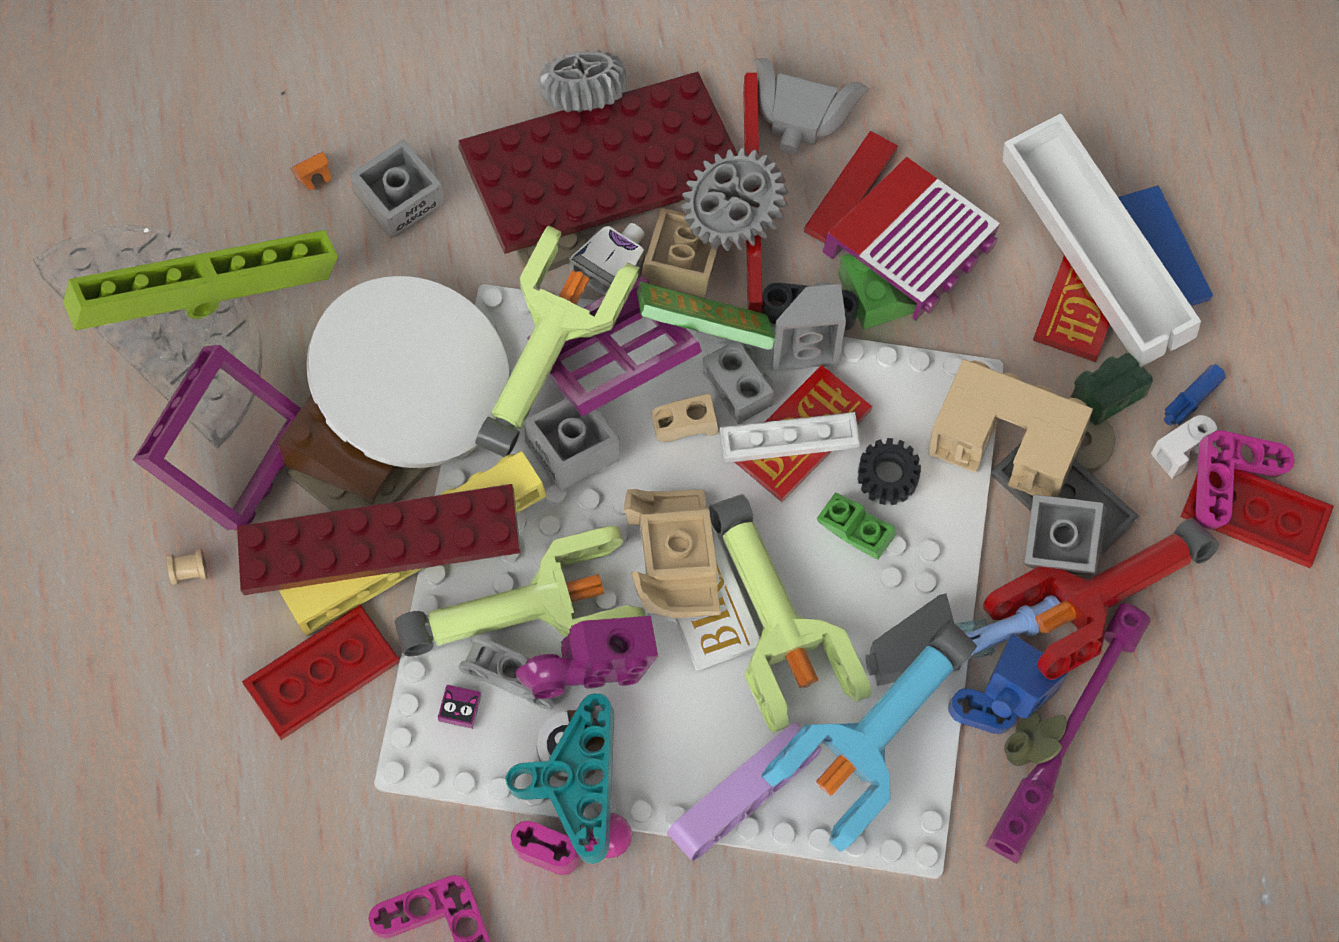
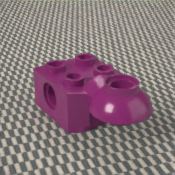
M651 616L581 621L572 625L569 629V635L561 641L562 658L556 654H543L527 660L525 665L520 666L515 671V675L523 686L532 691L535 699L558 697L565 692L564 687L584 685V688L594 689L611 682H618L620 686L636 684L658 657Z

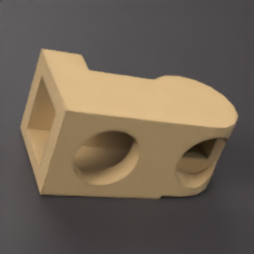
M710 393L674 401L651 411L654 431L658 441L670 442L705 433L706 436L719 434Z

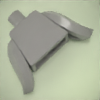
M767 58L754 59L758 74L759 111L764 121L772 125V133L782 137L779 148L789 154H796L801 142L815 144L819 137H827L833 134L844 123L858 100L869 90L862 83L853 82L845 86L837 94L836 87L778 73L776 83L775 71L770 60Z

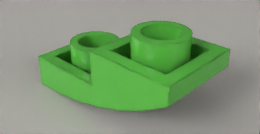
M836 492L817 517V521L826 529L879 560L897 534L894 526L867 514L863 505Z

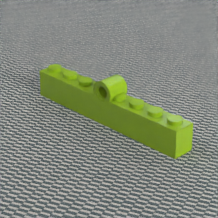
M326 230L71 278L68 281L63 304L75 331L185 309L188 317L191 319H201L214 313L219 308L220 301L328 280L338 255Z

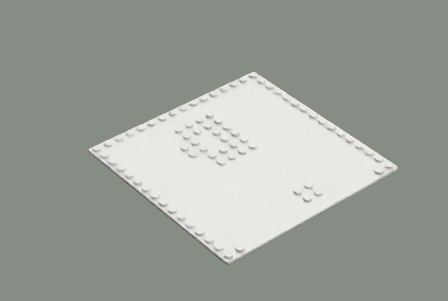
M483 284L478 288L475 306L486 316L496 330L505 349L509 365V375H511L528 342L527 337L532 334L535 324L521 289ZM580 298L577 305L583 308L596 300ZM643 317L610 336L622 346L657 326L651 319ZM771 326L773 334L775 336V327ZM687 329L698 340L702 350L701 353L597 408L620 439L619 461L562 491L558 489L526 444L524 422L521 429H516L520 431V434L511 454L515 455L520 451L524 453L542 481L547 496L517 513L521 553L427 567L419 570L410 612L422 611L428 619L429 611L530 585L540 569L541 559L553 540L602 527L616 526L620 529L623 543L620 547L614 549L610 555L561 567L566 583L599 574L602 581L603 595L572 602L575 619L625 605L641 607L644 609L646 616H651L658 657L636 684L620 686L618 682H611L594 689L584 688V685L564 687L565 692L562 695L552 699L554 705L551 710H547L530 703L522 697L486 681L472 678L462 672L458 666L461 661L466 660L473 646L471 641L473 637L437 646V642L435 643L432 640L434 644L433 649L419 656L408 657L404 656L402 652L374 780L376 789L383 792L560 819L550 799H518L509 790L505 778L509 769L516 764L540 762L536 744L538 732L545 721L556 713L577 710L581 701L586 696L600 693L608 698L614 710L611 813L619 814L625 818L632 831L668 836L667 831L676 820L784 730L782 729L774 733L770 731L744 676L753 652L696 671L676 619L648 613L643 607L631 572L646 574L640 525L627 524L624 502L628 489L644 491L704 490L707 509L711 504L740 494L747 498L753 513L752 523L757 528L796 615L805 619L823 620L844 629L871 687V696L857 702L846 695L822 644H819L816 649L806 652L819 679L818 682L811 684L807 688H799L787 660L770 665L788 705L789 725L797 722L801 727L814 724L859 723L894 684L877 686L875 675L870 676L868 673L866 655L870 654L874 640L938 595L946 593L954 623L965 634L972 632L996 428L976 473L928 455L932 428L962 360L983 362L991 370L1002 374L1003 363L997 359L843 337L839 365L824 367L872 405V411L857 425L860 447L832 451L783 502L779 501L734 462L724 463L720 437V427L765 422L819 368L810 367L772 371L773 346L772 349H765L740 342L744 348L748 347L753 352L757 361V368L762 375L766 373L770 377L775 391L773 392L772 406L737 424L702 372L703 357L734 340ZM663 334L629 352L628 355L639 365L673 347L675 344ZM596 342L566 358L561 363L571 373L608 352L599 342ZM613 361L577 381L586 392H589L625 371L616 361ZM735 364L724 366L728 370H737L739 368ZM549 376L527 418L566 399ZM745 390L742 392V394L747 397H753L757 395V393L753 390ZM710 393L719 434L706 436L705 433L670 442H661L656 439L651 411L674 401ZM887 438H893V444L896 445L899 440L905 442L904 448L907 449L910 445L914 449L913 456L918 454L920 458L918 465H921V472L915 492L912 496L909 494L908 499L904 502L898 499L896 505H891L890 500H886L885 505L879 504L880 498L877 497L874 501L870 500L869 492L864 494L861 490L862 483L858 484L857 480L862 453L866 452V447L870 444L874 447L875 442L880 439L883 444H886ZM478 446L469 454L466 453L447 464L441 465L435 496L467 483L472 475L491 469L503 457ZM885 461L876 467V473L883 481L895 482L902 476L901 468L894 462ZM835 492L863 505L867 514L895 527L897 534L879 560L848 544L817 521V517ZM717 533L760 637L764 627L723 540L725 533ZM540 619L480 634L528 658L543 654H556L562 658L561 641L565 637L560 635L553 626ZM968 659L962 663L960 670L952 671L885 746V764L890 774L891 800L845 850L839 852L829 842L833 826L871 784L863 782L853 772L832 796H829L820 789L816 783L817 779L837 758L823 741L819 744L822 748L820 753L807 767L716 844L927 878H940L944 869L961 723L955 721L950 716L948 704L956 692L965 689ZM509 666L505 668L503 673L509 678H516L515 671L518 667ZM446 685L481 692L482 697L473 729L438 721V714ZM595 706V711L591 712V715L597 720L598 713L602 710L601 706ZM596 770L592 776L585 779V783L589 785L599 783L603 778V772ZM521 774L516 778L514 786L517 789L527 788L532 783V775ZM554 776L549 781L553 787L562 786L566 782ZM599 803L589 804L584 809L583 816L589 819L596 818L602 811V805Z

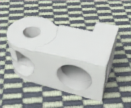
M1204 415L1193 417L1158 440L1151 455L1173 479L1184 471L1189 461L1188 457L1194 453H1199L1201 439L1217 431V425L1210 417Z

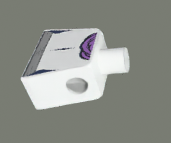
M630 223L622 234L610 226L603 227L569 258L570 273L572 270L582 272L584 276L590 279L587 285L606 296L618 270L623 268L627 262L639 267L641 271L644 264L645 250L639 243L645 236L644 231L633 223Z

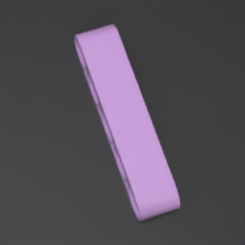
M797 722L784 729L669 828L667 835L691 861L698 859L818 756L822 749L819 745L790 778L783 779L773 787L762 778L761 775L766 767L802 728Z

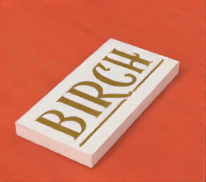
M713 526L712 533L718 571L717 589L720 615L675 618L696 671L753 652L760 639Z

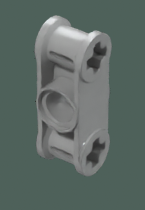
M473 636L471 640L473 646L466 660L461 661L458 666L462 672L472 678L486 681L522 697L540 708L552 709L554 705L553 698L535 699L532 691L523 686L517 677L509 678L503 673L505 668L509 666L519 668L525 665L530 658L501 646L485 636Z

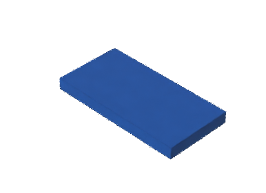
M1159 185L1118 197L1189 304L1193 306L1210 301L1213 294Z

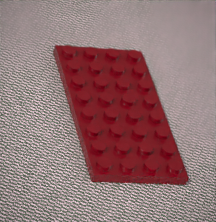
M698 71L624 92L620 99L615 100L613 104H605L604 108H594L591 111L582 110L580 113L577 110L570 112L561 110L458 141L460 153L504 254L536 245L547 226L561 231L560 237L683 201L685 200L682 196L683 193L691 191L687 181H697L698 179L694 171L704 172L706 170L704 161L710 164L716 163L715 154L725 159L727 151L730 149L734 156H738Z

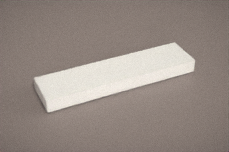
M855 412L720 427L724 463L860 447Z

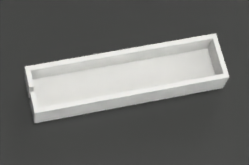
M1062 113L1004 142V164L1138 368L1165 355L1167 347L1172 351L1197 338L1201 320Z

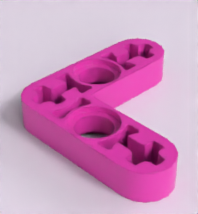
M1217 430L1204 436L1199 444L1196 496V518L1198 522L1206 529H1216L1227 524L1232 515L1234 469L1277 477L1293 468L1295 460L1291 449L1282 443L1223 430ZM1216 441V446L1221 448L1220 453H1218V448L1213 447V442ZM1243 445L1248 446L1253 453V460L1251 462L1246 461L1241 455V447ZM1275 455L1276 459L1281 461V465L1278 466V462L1273 459L1264 460V457L1267 458ZM1211 471L1219 474L1222 481L1220 488H1215L1210 483L1209 475ZM1213 507V511L1218 513V518H1215V515L1209 512V508Z
M448 876L380 902L371 909L368 917L369 925L374 934L385 939L446 917L454 942H478L481 938L485 942H490L468 882L461 876ZM455 885L458 890L464 889L465 891L460 893L463 908L471 905L472 909H463L457 912L453 899L451 897H444L449 894V887ZM420 897L429 900L431 907L427 914L415 916L411 913L410 905L413 900ZM403 904L408 922L403 923L402 917L399 916L391 920L390 928L385 929L382 924L376 925V922L381 920L380 914L382 912H387L389 916L397 915L400 913L397 906ZM450 912H457L453 916H450ZM463 918L474 919L478 925L477 931L468 937L461 936L456 929L460 920Z

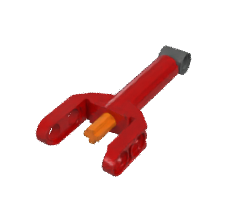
M1190 518L1182 522L1172 535L1089 580L1082 579L1065 570L1038 566L991 592L983 603V609L993 620H1003L1015 615L1021 606L1028 605L1031 607L1043 601L1049 595H1053L1058 599L1060 604L1035 617L1040 632L1048 634L1068 622L1074 624L1078 630L1049 645L1046 652L1038 660V670L1047 679L1053 680L1102 653L1108 608L1191 563V559L1197 564L1206 562L1218 550L1219 542L1196 519Z

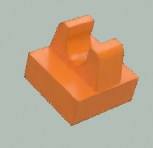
M324 152L318 153L290 167L294 177L299 179L308 191L315 189L312 183V176L314 174H319L324 183L331 180L327 166L329 162Z

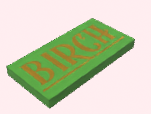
M644 282L639 283L637 297L642 317L765 349H772L774 334L767 314Z

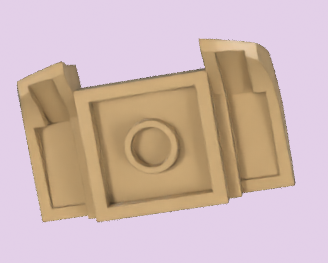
M628 489L624 502V511L627 517V524L640 525L646 574L631 572L636 592L645 610L648 613L672 618L720 615L717 589L718 571L710 511L706 506L705 491H644Z

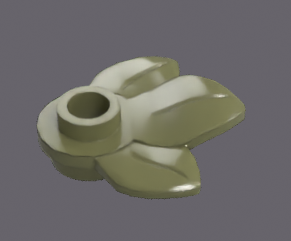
M1036 711L1028 719L1022 718L1016 727V733L1007 739L1004 746L1008 761L1015 766H1023L1030 762L1036 764L1044 763L1054 758L1062 749V745L1058 741L1065 733L1066 717L1062 714L1041 720L1039 713Z

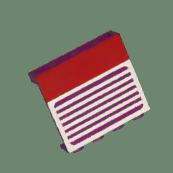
M906 157L828 232L822 252L831 259H834L844 249L917 303L912 316L916 321L925 311L929 314L935 309L940 301V296L944 292L949 294L956 287L960 280L959 276L963 272L969 274L979 261L978 257L983 252L986 255L991 252L998 241L995 235L1000 223Z

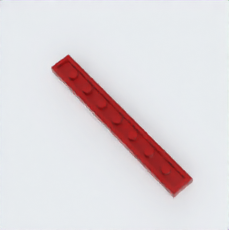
M746 73L743 86L744 150L749 156L753 150H756L759 154L757 73ZM756 235L754 246L746 240L747 310L761 313V236Z

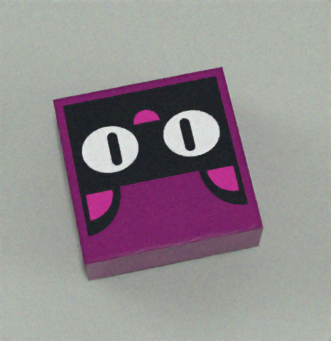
M446 685L438 714V721L473 729L482 697L481 692Z

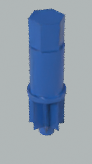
M1217 364L1210 365L1184 392H1180L1164 409L1166 411L1164 413L1166 415L1164 422L1169 426L1176 423L1180 425L1192 412L1197 410L1198 405L1226 378L1224 370Z

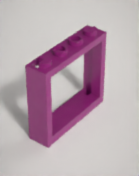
M221 345L204 346L136 453L133 461L225 529L237 530V526L252 523L256 516L255 510L257 506L271 492L273 488L272 481L278 471L285 467L278 442L301 408ZM220 368L287 419L233 509L164 459Z

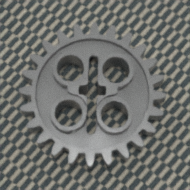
M741 148L738 156H734L730 149L727 151L725 159L715 154L716 163L710 164L704 161L706 170L704 172L694 171L698 179L697 181H687L691 191L685 192L682 195L687 202L682 205V209L686 213L684 219L693 234L698 236L703 244L709 242L714 249H717L722 244L726 251L730 250L732 243H735L738 249L742 250L743 243L746 240L754 246L756 235L764 239L767 238L764 229L766 227L776 229L777 227L773 219L783 218L784 215L779 207L788 205L784 198V195L788 194V190L784 185L786 180L775 162L771 163L767 155L760 158L756 150H753L748 156L744 148ZM746 215L745 218H743L742 220H739V218H741L742 216Z

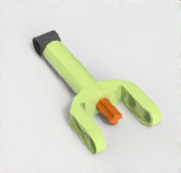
M547 226L520 276V287L535 328L491 412L493 418L488 416L485 419L475 441V444L502 457L510 455L520 434V431L516 429L522 428L565 342L578 337H592L612 330L640 272L639 267L628 262L623 268L619 269L595 317L590 315L589 310L577 305L590 280L582 272L571 271L559 296L542 288L538 291L558 252L557 244L561 231L551 226Z
M740 494L709 505L708 509L712 526L718 534L725 533L723 540L764 627L744 676L770 731L774 733L787 728L789 725L788 705L770 665L787 660L799 688H807L811 684L818 682L819 679L806 652L816 649L819 644H822L843 692L855 702L870 697L871 687L846 631L823 620L805 619L796 615L757 528L752 523L753 513L747 498Z
M607 526L553 540L541 559L540 569L530 585L429 611L428 619L422 611H412L400 615L395 619V625L403 655L414 657L431 651L434 647L432 640L435 643L437 642V646L536 619L548 623L560 635L566 637L570 633L569 629L571 626L581 621L646 616L643 608L625 605L575 619L572 602L603 595L602 581L599 574L566 583L561 567L610 555L614 549L620 547L623 543L620 529L616 526Z

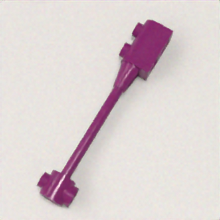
M1121 603L1105 629L1104 638L1110 644L1067 720L1065 733L1058 741L1062 745L1061 751L1047 762L1037 764L1027 777L1021 780L985 845L989 849L1016 864L1018 863L1054 798L1053 792L1066 751L1121 652H1134L1151 622L1150 617L1143 610L1127 603Z

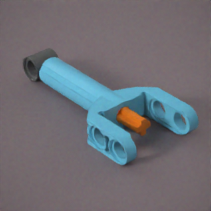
M952 620L944 623L929 640L933 647L927 646L859 723L804 725L761 775L772 787L783 779L790 778L823 741L837 758L817 779L816 783L820 789L829 796H832L853 772L863 782H869L871 785L833 826L829 842L839 852L849 847L891 800L890 774L885 764V746L954 670L953 667L956 668L965 662L977 647Z

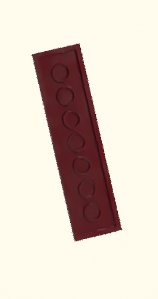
M512 484L237 526L240 590L243 595L521 553L515 493Z

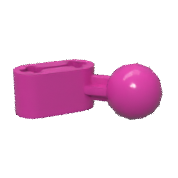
M611 813L610 846L605 858L619 857L631 845L633 836L631 826L619 814ZM532 821L518 823L511 832V843L517 856L522 860L559 875L570 874L578 866L580 857L567 835ZM588 829L590 843L589 845H584L588 852L593 851V846L598 844L594 838L593 829ZM533 835L536 843H528L524 847L521 840H528ZM563 849H567L569 857L562 856L560 861H557L554 853H562Z

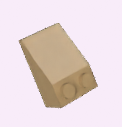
M661 208L641 276L644 275L651 285L706 299L718 248L714 249L709 242L703 244L700 238L693 234L684 219L686 213Z

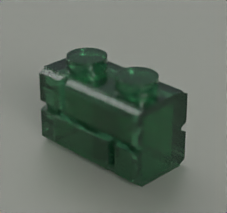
M1125 353L1117 359L1114 356H1110L1100 365L1098 370L1093 373L1087 370L1077 377L1074 382L1075 388L1071 398L1079 399L1087 407L1092 408L1090 421L1094 425H1099L1146 397L1153 383V377L1143 366H1139V362L1130 353Z

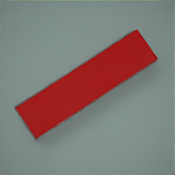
M869 131L804 226V232L825 243L828 232L870 192L897 152L898 145Z

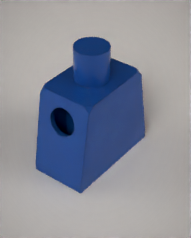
M1012 634L998 658L985 692L986 695L994 699L991 707L996 715L1007 718L1014 712L1021 718L1028 719L1057 693L1068 672L1056 679H1047L1037 668L1038 660L1043 653Z

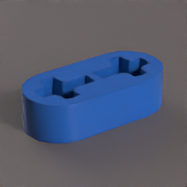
M965 688L959 690L948 704L950 716L955 721L993 734L1006 733L1015 724L1017 714L1012 712L1001 724L997 723V717L992 715L994 711L991 705L994 699L986 695V693ZM963 699L969 700V706L974 708L967 714L962 712L963 706L958 704Z

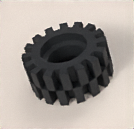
M887 438L886 444H883L880 439L875 442L874 447L870 444L866 447V452L862 453L857 480L858 484L862 483V492L864 494L869 492L870 500L874 501L877 497L880 498L879 504L885 505L886 500H890L891 505H896L898 499L904 502L908 499L909 494L912 496L915 492L921 472V465H918L920 458L918 454L913 456L914 449L910 445L907 449L904 448V441L899 440L896 445L893 444V438ZM885 461L894 462L901 468L902 476L895 482L883 481L878 477L876 467Z

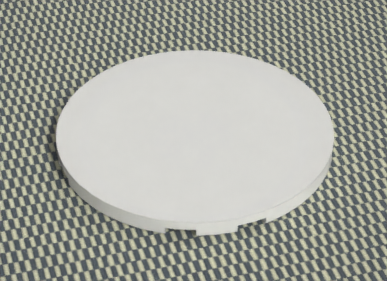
M390 276L372 279L340 295L331 303L318 321L311 337L307 354L309 388L314 402L318 404L330 428L344 442L348 441L357 449L365 452V456L382 463L405 468H426L447 464L451 460L459 458L466 453L469 454L479 445L475 444L479 430L488 416L493 418L491 412L510 377L505 349L496 330L486 316L472 302L456 291L430 280L409 276Z

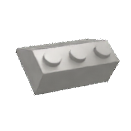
M820 282L813 286H807L776 320L771 364L772 371L820 367L821 365H839L846 324L841 284Z

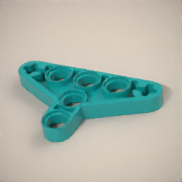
M600 693L589 694L581 701L548 761L516 764L509 769L505 778L509 790L518 799L551 800L578 856L582 861L590 864L602 861L607 856L610 846L614 710L608 698ZM595 706H601L602 708L598 713V723L600 726H595V721L591 715V712L595 711ZM591 738H604L605 742L600 750L592 752L586 749L587 742ZM596 769L603 772V778L599 783L595 785L585 783V776L591 770ZM565 772L568 774L565 784L559 787L550 785L549 781L553 774ZM521 774L532 775V783L527 788L517 789L514 786L516 778ZM599 803L602 805V811L596 818L589 819L583 816L584 809L589 804ZM588 829H593V835L598 844L593 846V851L588 852L584 845H589L590 833Z

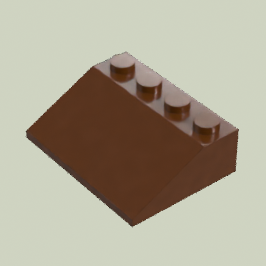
M312 394L278 442L285 466L372 502L397 467L364 455L365 452L357 449L348 441L344 442L326 423V418L319 409L318 404L314 402Z

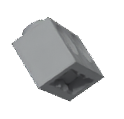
M733 341L703 357L702 372L736 423L739 424L772 406L775 387L770 377L766 373L762 375L757 368L756 358L750 348H744L740 342ZM735 364L739 368L737 370H728L724 366ZM745 390H753L757 393V395L753 397H747L743 395L742 392Z

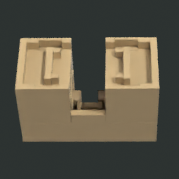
M963 359L932 428L928 455L976 473L999 419L1008 421L1027 429L1013 461L1014 468L1008 486L1032 496L1059 497L1084 439L1093 409L1087 407L1079 399H1067L1056 395L1048 387L1042 385L1033 386L1022 382L1021 378L1014 374H1002L991 370L983 362Z

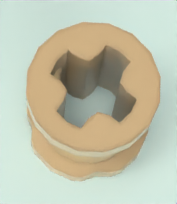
M196 549L195 553L176 557L173 554L166 555L168 574L172 585L178 584L179 580L200 577L201 580L207 579V568L202 549Z

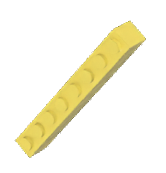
M522 451L515 455L510 454L503 457L491 469L485 472H478L472 475L467 483L442 493L449 494L512 484L517 513L547 496L542 481ZM421 569L283 589L279 592L304 634L308 636Z

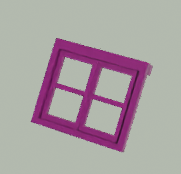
M644 275L636 280L612 330L592 337H578L566 341L548 375L581 416L594 411L702 352L698 340L686 328L656 320L652 321L657 327L622 346L610 336L643 318L640 312L637 289L640 282L650 284ZM604 297L583 308L589 310L590 315L595 317ZM663 334L675 344L673 347L639 365L628 355L629 352ZM596 342H599L608 352L571 373L561 363V361ZM613 361H616L625 371L589 392H586L577 381Z

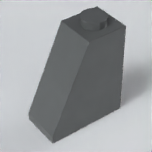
M947 593L938 595L872 642L870 654L866 655V665L869 675H875L877 686L895 683L927 646L933 647L929 643L933 634L947 621L952 620L954 622ZM961 665L956 668L953 667V671L960 670Z

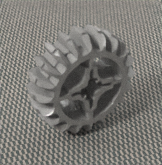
M586 50L580 53L575 51L574 54L570 55L564 54L562 58H554L551 63H547L545 68L541 70V94H543L548 106L555 107L556 110L565 109L566 112L577 110L580 113L582 110L591 111L594 108H604L605 104H613L615 100L620 99L622 93L626 91V70L619 57L612 56L609 52L601 53L600 50L589 52Z

